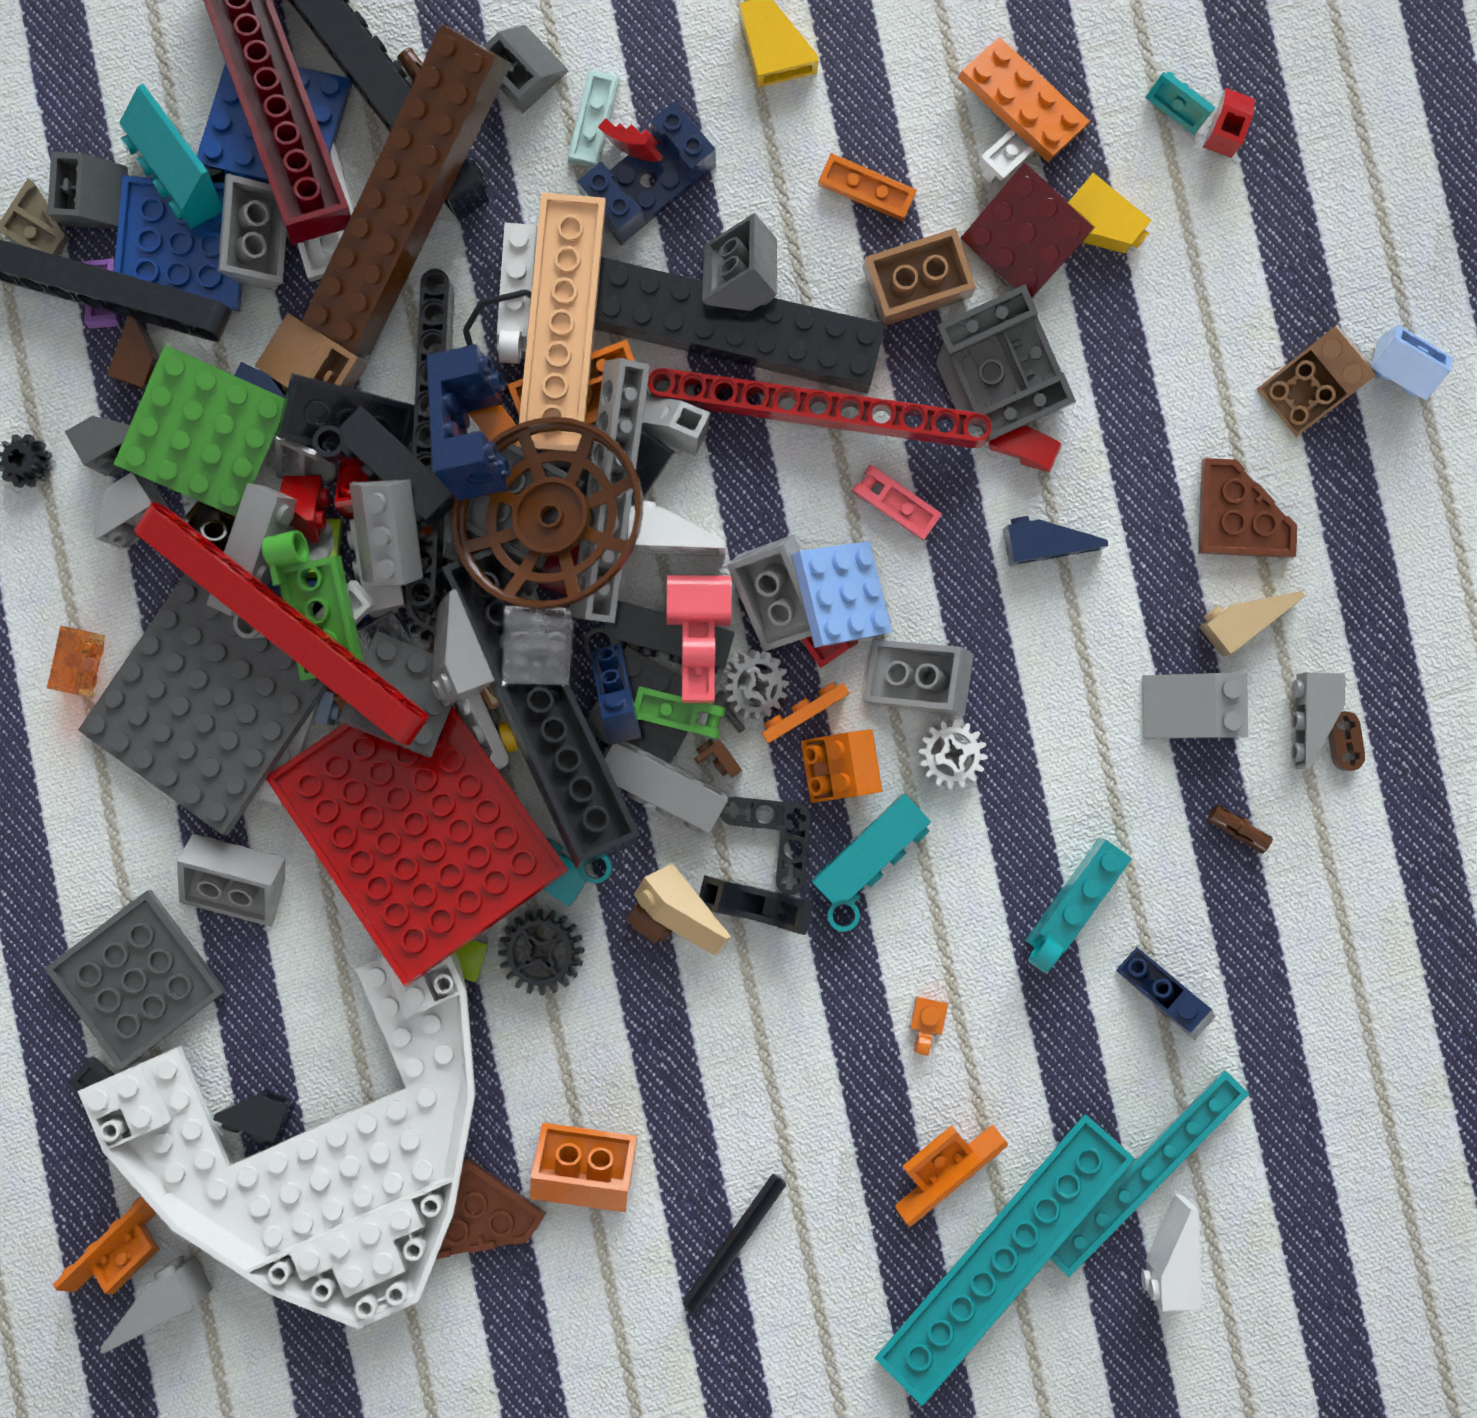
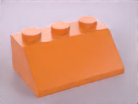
M542 1122L531 1174L530 1199L626 1212L637 1136Z

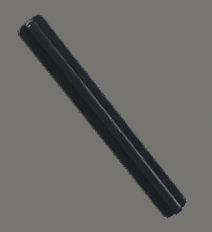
M772 1174L686 1295L683 1305L690 1312L697 1313L784 1190L786 1182L782 1177L777 1174Z

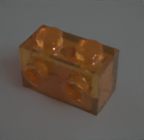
M60 626L47 689L92 697L93 690L97 684V672L104 652L106 635Z

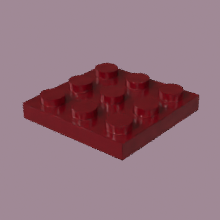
M1023 163L960 239L1015 289L1026 284L1029 294L1033 299L1095 229V226L1031 167Z

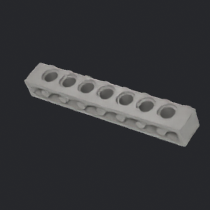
M623 358L606 360L604 362L596 427L608 434L621 446L636 470L650 364ZM594 440L591 461L604 472L611 485L628 476L617 457L603 444ZM589 473L586 498L603 490L600 483L591 473ZM632 489L616 498L618 517L613 536L625 541L633 493ZM607 503L591 510L589 527L603 533L608 519ZM585 539L581 541L577 565L588 558L596 549L597 544ZM606 549L593 566L577 576L580 591L590 587L602 578L616 563L621 553ZM622 569L595 594L571 604L570 617L615 623Z

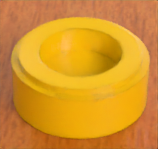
M507 721L499 723L498 727L506 752L519 751V746Z

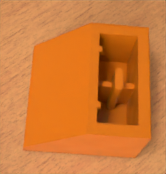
M873 729L801 741L811 803L883 792Z

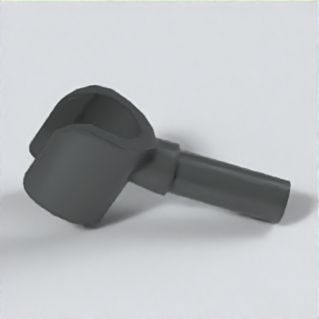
M719 691L712 704L726 708L725 717L729 719L739 733L742 732L745 727L736 715L728 709L731 702L722 699V696L726 693Z

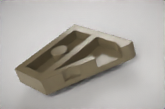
M27 179L0 220V233L19 245L57 256L60 255L69 241V237L62 226L47 215L48 203L38 186L32 180Z

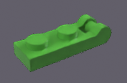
M640 686L638 687L635 699L638 720L719 739L721 730L718 729L720 718H724L726 708L709 703H682V697ZM699 712L708 714L705 726L696 724Z

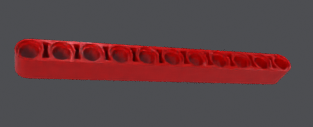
M667 368L653 370L648 377L647 386L652 396L681 400L709 411L967 448H980L988 442L992 430L990 419L986 415L977 412ZM667 380L671 382L670 388L667 391L659 392L655 390L656 385L660 381ZM692 385L702 387L701 392L696 396H688L686 394L687 389ZM723 389H729L733 392L732 397L727 401H721L717 398L718 393ZM759 393L765 397L764 401L759 405L748 403L749 397L753 394ZM785 398H791L796 402L795 406L789 410L781 409L779 403ZM817 402L824 403L827 406L826 411L822 414H814L810 411V408ZM846 407H854L859 413L855 418L847 419L842 416L841 412ZM884 411L889 414L890 419L885 423H877L873 419V415L876 412ZM909 416H917L922 423L916 428H910L905 424L904 420ZM941 420H947L952 423L953 429L949 432H941L937 429L936 424ZM972 425H980L983 427L985 434L980 437H974L969 434L968 428Z
M155 502L149 505L134 529V532L141 539L397 742L410 746L429 719V716L423 709L170 509Z

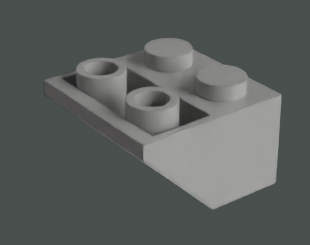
M131 472L104 489L93 534L96 539L118 548L129 547L140 539L134 532V529L149 505L155 502L168 509L169 507L154 483Z

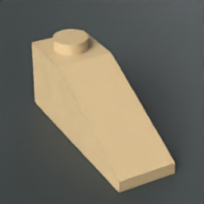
M1299 591L1233 604L1223 609L1218 605L1204 616L1207 621L1199 628L1222 657L1231 655L1306 595Z
M673 863L644 877L634 893L640 906L647 911L653 920L714 956L720 953L731 938V935Z

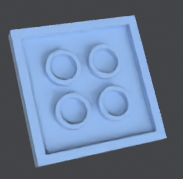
M870 541L801 550L792 554L815 648L892 633Z

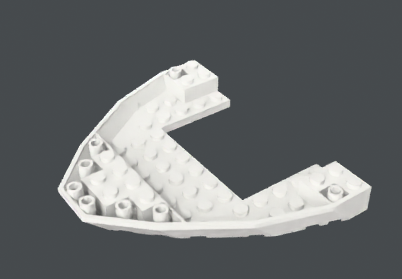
M456 952L408 987L403 986L385 957L356 968L359 979L406 1086L405 1088L230 1164L182 1047L179 1046L78 1091L103 1153L172 1231L270 1295L356 1329L419 1302L455 1211L476 1095L467 990Z

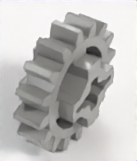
M751 649L749 656L742 652L738 653L739 662L729 660L728 663L732 668L731 671L722 672V675L727 677V682L720 684L721 688L727 690L722 699L731 702L729 709L734 712L739 711L738 715L744 718H748L750 715L751 718L759 720L761 713L768 717L771 716V707L777 709L781 707L777 701L779 697H787V694L782 692V687L789 685L788 681L782 680V676L787 673V670L778 667L781 661L778 658H771V654L762 651L759 653V651ZM755 664H762L767 670H760ZM742 699H750L754 704H745Z

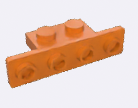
M951 1125L902 1166L918 1185L895 1205L909 1227L922 1219L930 1210L947 1198L954 1190L1008 1146L1007 1141L994 1125L989 1126L969 1144Z
M142 1196L134 1201L132 1207L120 1219H117L109 1226V1230L102 1237L86 1248L85 1253L74 1264L63 1270L62 1275L53 1283L55 1290L76 1292L94 1275L103 1292L113 1295L160 1250L145 1225L157 1213Z

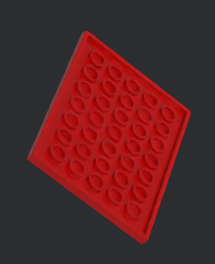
M451 706L430 758L343 723L269 774L266 779L405 987H408L569 871L453 706Z

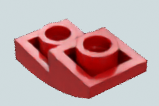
M607 118L598 126L599 130L614 146L629 156L650 162H660L664 158L655 148L659 142L646 129L641 133L632 124L626 129L621 123L615 127Z
M1027 426L997 437L988 444L991 451L1019 458L1021 465L1049 473L1062 447V443Z

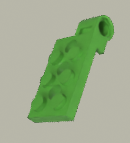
M299 530L265 537L262 543L263 556L269 565L273 585H280L282 598L364 663L341 555L311 561L307 541ZM310 569L314 570L318 576L317 584L314 587L309 586L306 581V574ZM317 601L322 603L325 609L322 619L316 618L313 613V606ZM297 663L300 681L316 678Z

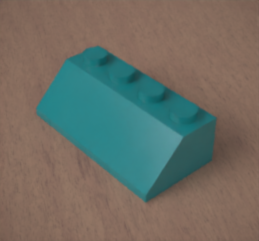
M144 84L139 85L119 122L125 136L121 137V140L130 155L135 153L138 155L139 158L136 161L145 176H153L154 180H152V183L162 199L166 196L169 198L168 206L176 219L180 220L183 218L189 228L192 229L222 213L223 207L207 169Z

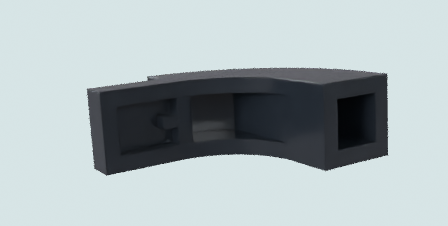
M707 875L703 877L699 897L710 911L762 922L802 935L807 933L814 904L780 892Z

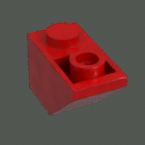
M1225 88L1203 148L1232 158L1244 142L1253 118L1255 99Z
M321 475L283 476L280 492L297 500L294 516L289 525L295 530H299L311 543H319L321 530L326 529L325 507H330L331 502L329 488H324Z

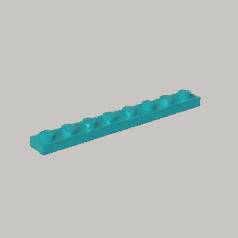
M1223 1070L1136 1158L1114 1186L1051 1257V1260L1070 1277L1233 1112L1249 1093L1226 1070Z

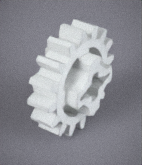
M953 720L949 728L945 721L939 722V731L930 727L928 731L931 737H922L920 739L926 745L925 749L917 750L918 754L925 757V760L918 763L919 766L928 767L924 776L926 778L933 775L936 776L934 784L937 786L943 780L946 781L947 789H952L954 781L957 782L960 788L965 787V778L975 782L976 777L973 772H983L984 768L979 765V761L985 760L988 757L985 754H980V749L986 746L985 742L977 743L976 741L980 732L976 731L970 734V724L966 723L962 728H959L958 720ZM952 733L963 736L969 743L961 744L955 740ZM940 737L941 746L936 754L931 755L932 747ZM950 745L953 750L958 749L959 755L955 757V764L952 759L945 758V753L949 752L948 746ZM973 754L972 762L964 772L963 764L967 756ZM942 764L948 767L952 776L941 773L935 766Z

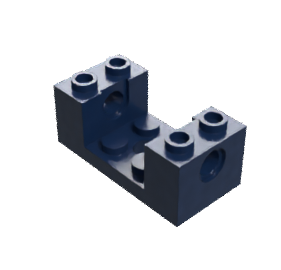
M675 101L650 120L652 136L659 142L655 148L664 157L660 162L644 161L627 155L610 170L601 161L577 181L580 196L606 199L604 226L620 245L625 243L716 167L715 147ZM645 174H653L656 176L657 182L654 186L647 188L640 184V178Z
M477 344L427 355L432 469L434 474L458 501L507 491V477L511 475L507 458H503L500 455L494 442L489 443V439L483 431L467 434L466 429L470 427L468 412L502 405L501 392L505 390L502 374L495 371L488 355L485 356Z

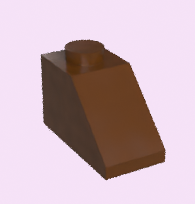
M127 317L107 376L119 383L145 391L158 362L159 355L145 326L138 320Z

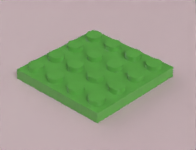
M164 345L113 465L236 517L247 483L254 484L276 434L285 398L168 345Z

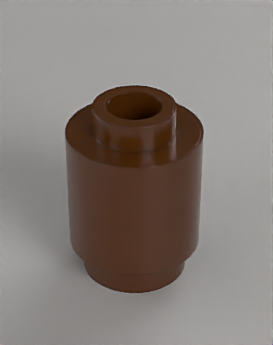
M639 902L626 919L627 922L632 924L631 928L655 945L659 940L665 943L673 932L653 920L647 911L640 906Z

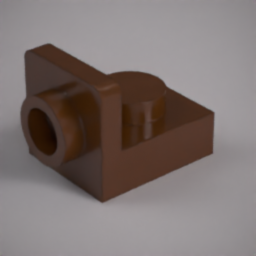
M709 739L696 749L699 755L694 759L698 764L711 754H715L717 758L712 762L723 777L729 773L731 778L743 771L721 740L714 743L712 739Z

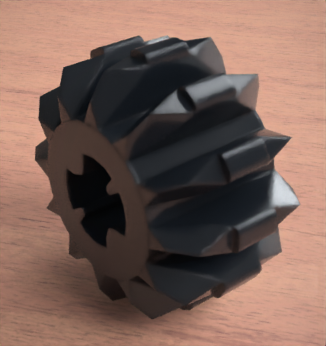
M17 434L12 435L11 443L1 441L4 451L0 452V459H2L0 461V471L3 472L1 477L4 481H12L13 485L18 488L24 487L25 484L31 488L36 487V478L41 481H47L43 472L44 470L49 471L53 469L52 465L46 463L53 456L51 452L45 450L47 445L43 441L35 440V437L30 434H25L23 438Z

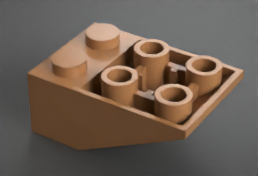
M287 313L255 367L287 388L291 372L353 388L366 368L367 363Z
M1337 324L1264 382L1257 390L1297 437L1377 374L1371 368L1369 361Z

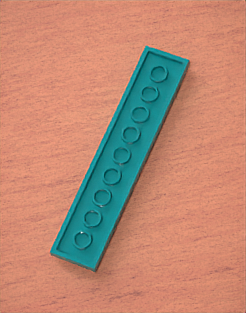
M1084 1114L875 1356V1360L921 1406H924L1136 1159Z

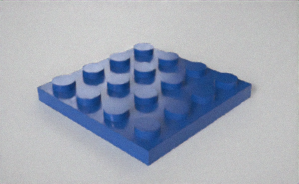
M225 63L197 157L204 167L223 170L224 175L231 174L269 184ZM297 66L330 155L333 143L335 144L352 88L351 79Z
M123 175L114 272L210 298L225 304L232 311L240 312L243 284L235 282L218 271L222 213L190 229L183 218L177 220L168 206L169 198L167 196L163 199L160 197L152 183L154 178ZM212 182L223 207L225 183Z

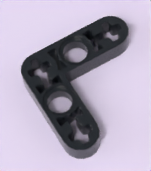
M729 797L725 807H730L731 802H737V807L740 809H747V802L754 805L751 809V823L744 822L746 815H737L736 820H730L729 814L724 813L723 809L720 817L726 824L780 830L776 885L783 894L795 895L799 893L805 883L811 822L808 808L802 804ZM768 805L773 809L774 817L771 822L760 823L757 820L755 813L759 806ZM794 808H799L800 814L805 815V821H800L798 824V831H805L803 838L798 835L785 836V829L792 831L793 822L787 820L788 813H793ZM789 840H797L802 845V853L796 858H790L784 852V846ZM783 860L789 863L801 862V869L794 867V877L799 879V883L793 884L790 890L786 889V884L781 882V878L788 875V866L782 867Z

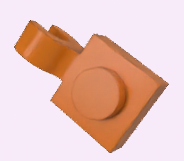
M916 996L909 1027L918 1030L914 1046V1052L917 1054L929 1056L932 1033L942 1035L948 1003Z

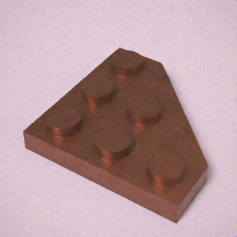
M1204 458L1201 462L1198 554L1279 558L1296 557L1297 524L1289 516L1286 517L1274 504L1275 500L1259 483L1256 484L1244 471L1245 468L1237 459Z
M467 1158L462 1167L455 1211L436 1259L447 1258L451 1255L465 1252L473 1253L495 1249L497 1246L513 1243L514 1245L527 1243L547 1212L470 1158Z

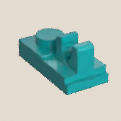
M1163 72L1145 97L1192 135L1197 133L1216 108L1192 88L1190 89L1188 84L1182 83L1172 72Z

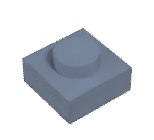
M325 691L321 697L314 721L334 726L335 720H339L342 711L334 700L332 692Z

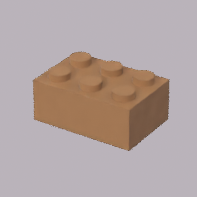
M956 228L867 256L862 268L880 322L884 323L885 326L970 299L976 288Z

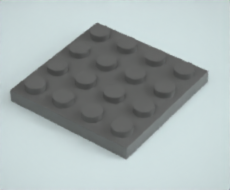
M152 890L144 892L44 968L119 1071L128 1067L226 992V989Z

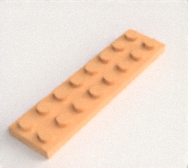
M541 192L519 424L546 417L573 418L586 422L606 212L605 198ZM551 431L531 435L537 451H567L576 453L581 434ZM517 441V447L521 448L519 441Z

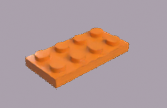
M1000 37L962 69L958 76V79L1048 163L1077 137L1090 122Z

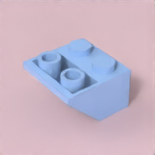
M1397 325L1382 335L1377 341L1371 368L1374 369L1380 378L1384 380L1391 379L1401 385L1407 394L1413 397L1419 396L1427 400L1451 372L1453 357Z

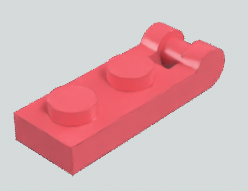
M869 465L864 472L866 476L861 483L855 484L851 490L852 493L924 541L942 513L876 467ZM875 483L884 487L879 495L871 491Z

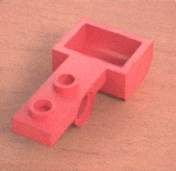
M667 575L666 625H682V703H714L715 626H730L731 576Z

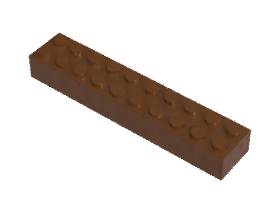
M443 24L440 25L302 322L352 354H371L511 66L510 62L460 32Z

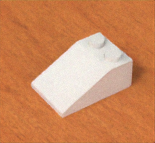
M643 501V518L640 534L632 553L725 557L726 544L724 540L663 507H656V502ZM635 506L630 507L628 539L633 528Z
M1182 1194L1174 1195L1147 1255L1146 1270H1142L1141 1273L1144 1291H1147L1151 1299L1156 1302L1162 1311L1202 1310L1198 1209Z

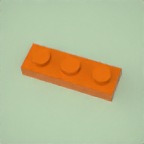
M830 153L818 181V186L904 222L917 192V189L833 153Z
M833 681L818 691L820 697L810 703L805 698L791 707L793 714L784 719L779 714L764 723L766 730L761 734L767 744L849 695L850 692L845 684L842 683L836 686Z

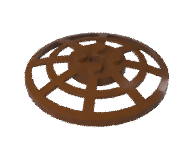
M537 418L517 424L503 431L490 441L496 444L499 453L509 445L519 441L526 458L510 469L511 475L507 477V488L529 469L534 482L526 487L519 496L509 491L488 494L487 496L491 498L486 513L487 535L468 540L466 533V514L469 499L458 501L455 498L452 509V532L455 547L462 564L483 589L503 602L521 608L542 610L571 605L595 594L608 584L623 568L633 552L640 534L643 518V494L640 480L632 461L621 446L604 431L589 423L573 418ZM565 431L581 434L576 453L547 451L538 454L531 435L542 432ZM594 440L603 444L617 457L628 476L611 485L604 472L588 459ZM566 462L571 463L565 479L557 477L547 478L542 464ZM583 469L591 473L603 489L587 498L576 487ZM632 489L635 499V517L628 541L613 536L618 517L616 498ZM500 503H503L513 508V527L498 532L497 515ZM607 503L608 519L603 533L589 527L591 510ZM550 510H558V519L553 524H545L544 517L546 513ZM519 539L529 549L520 566L508 557L502 547L503 544ZM583 539L597 544L596 549L588 558L574 566L571 550L578 546ZM491 548L499 562L507 570L515 574L504 590L497 587L483 574L476 564L472 553ZM606 549L621 553L616 563L602 578L590 587L580 591L577 576L593 566ZM541 556H558L562 572L543 574L532 571ZM527 580L545 584L564 581L568 597L559 600L536 601L523 599L516 595Z

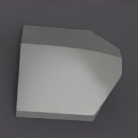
M276 436V477L282 479L283 476L321 475L324 486L336 477L338 468L335 463L325 461L312 448Z

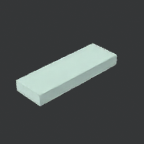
M589 69L567 157L568 163L593 168L600 163L606 136L599 130L598 126L605 118L609 121L611 119L620 83L619 76Z

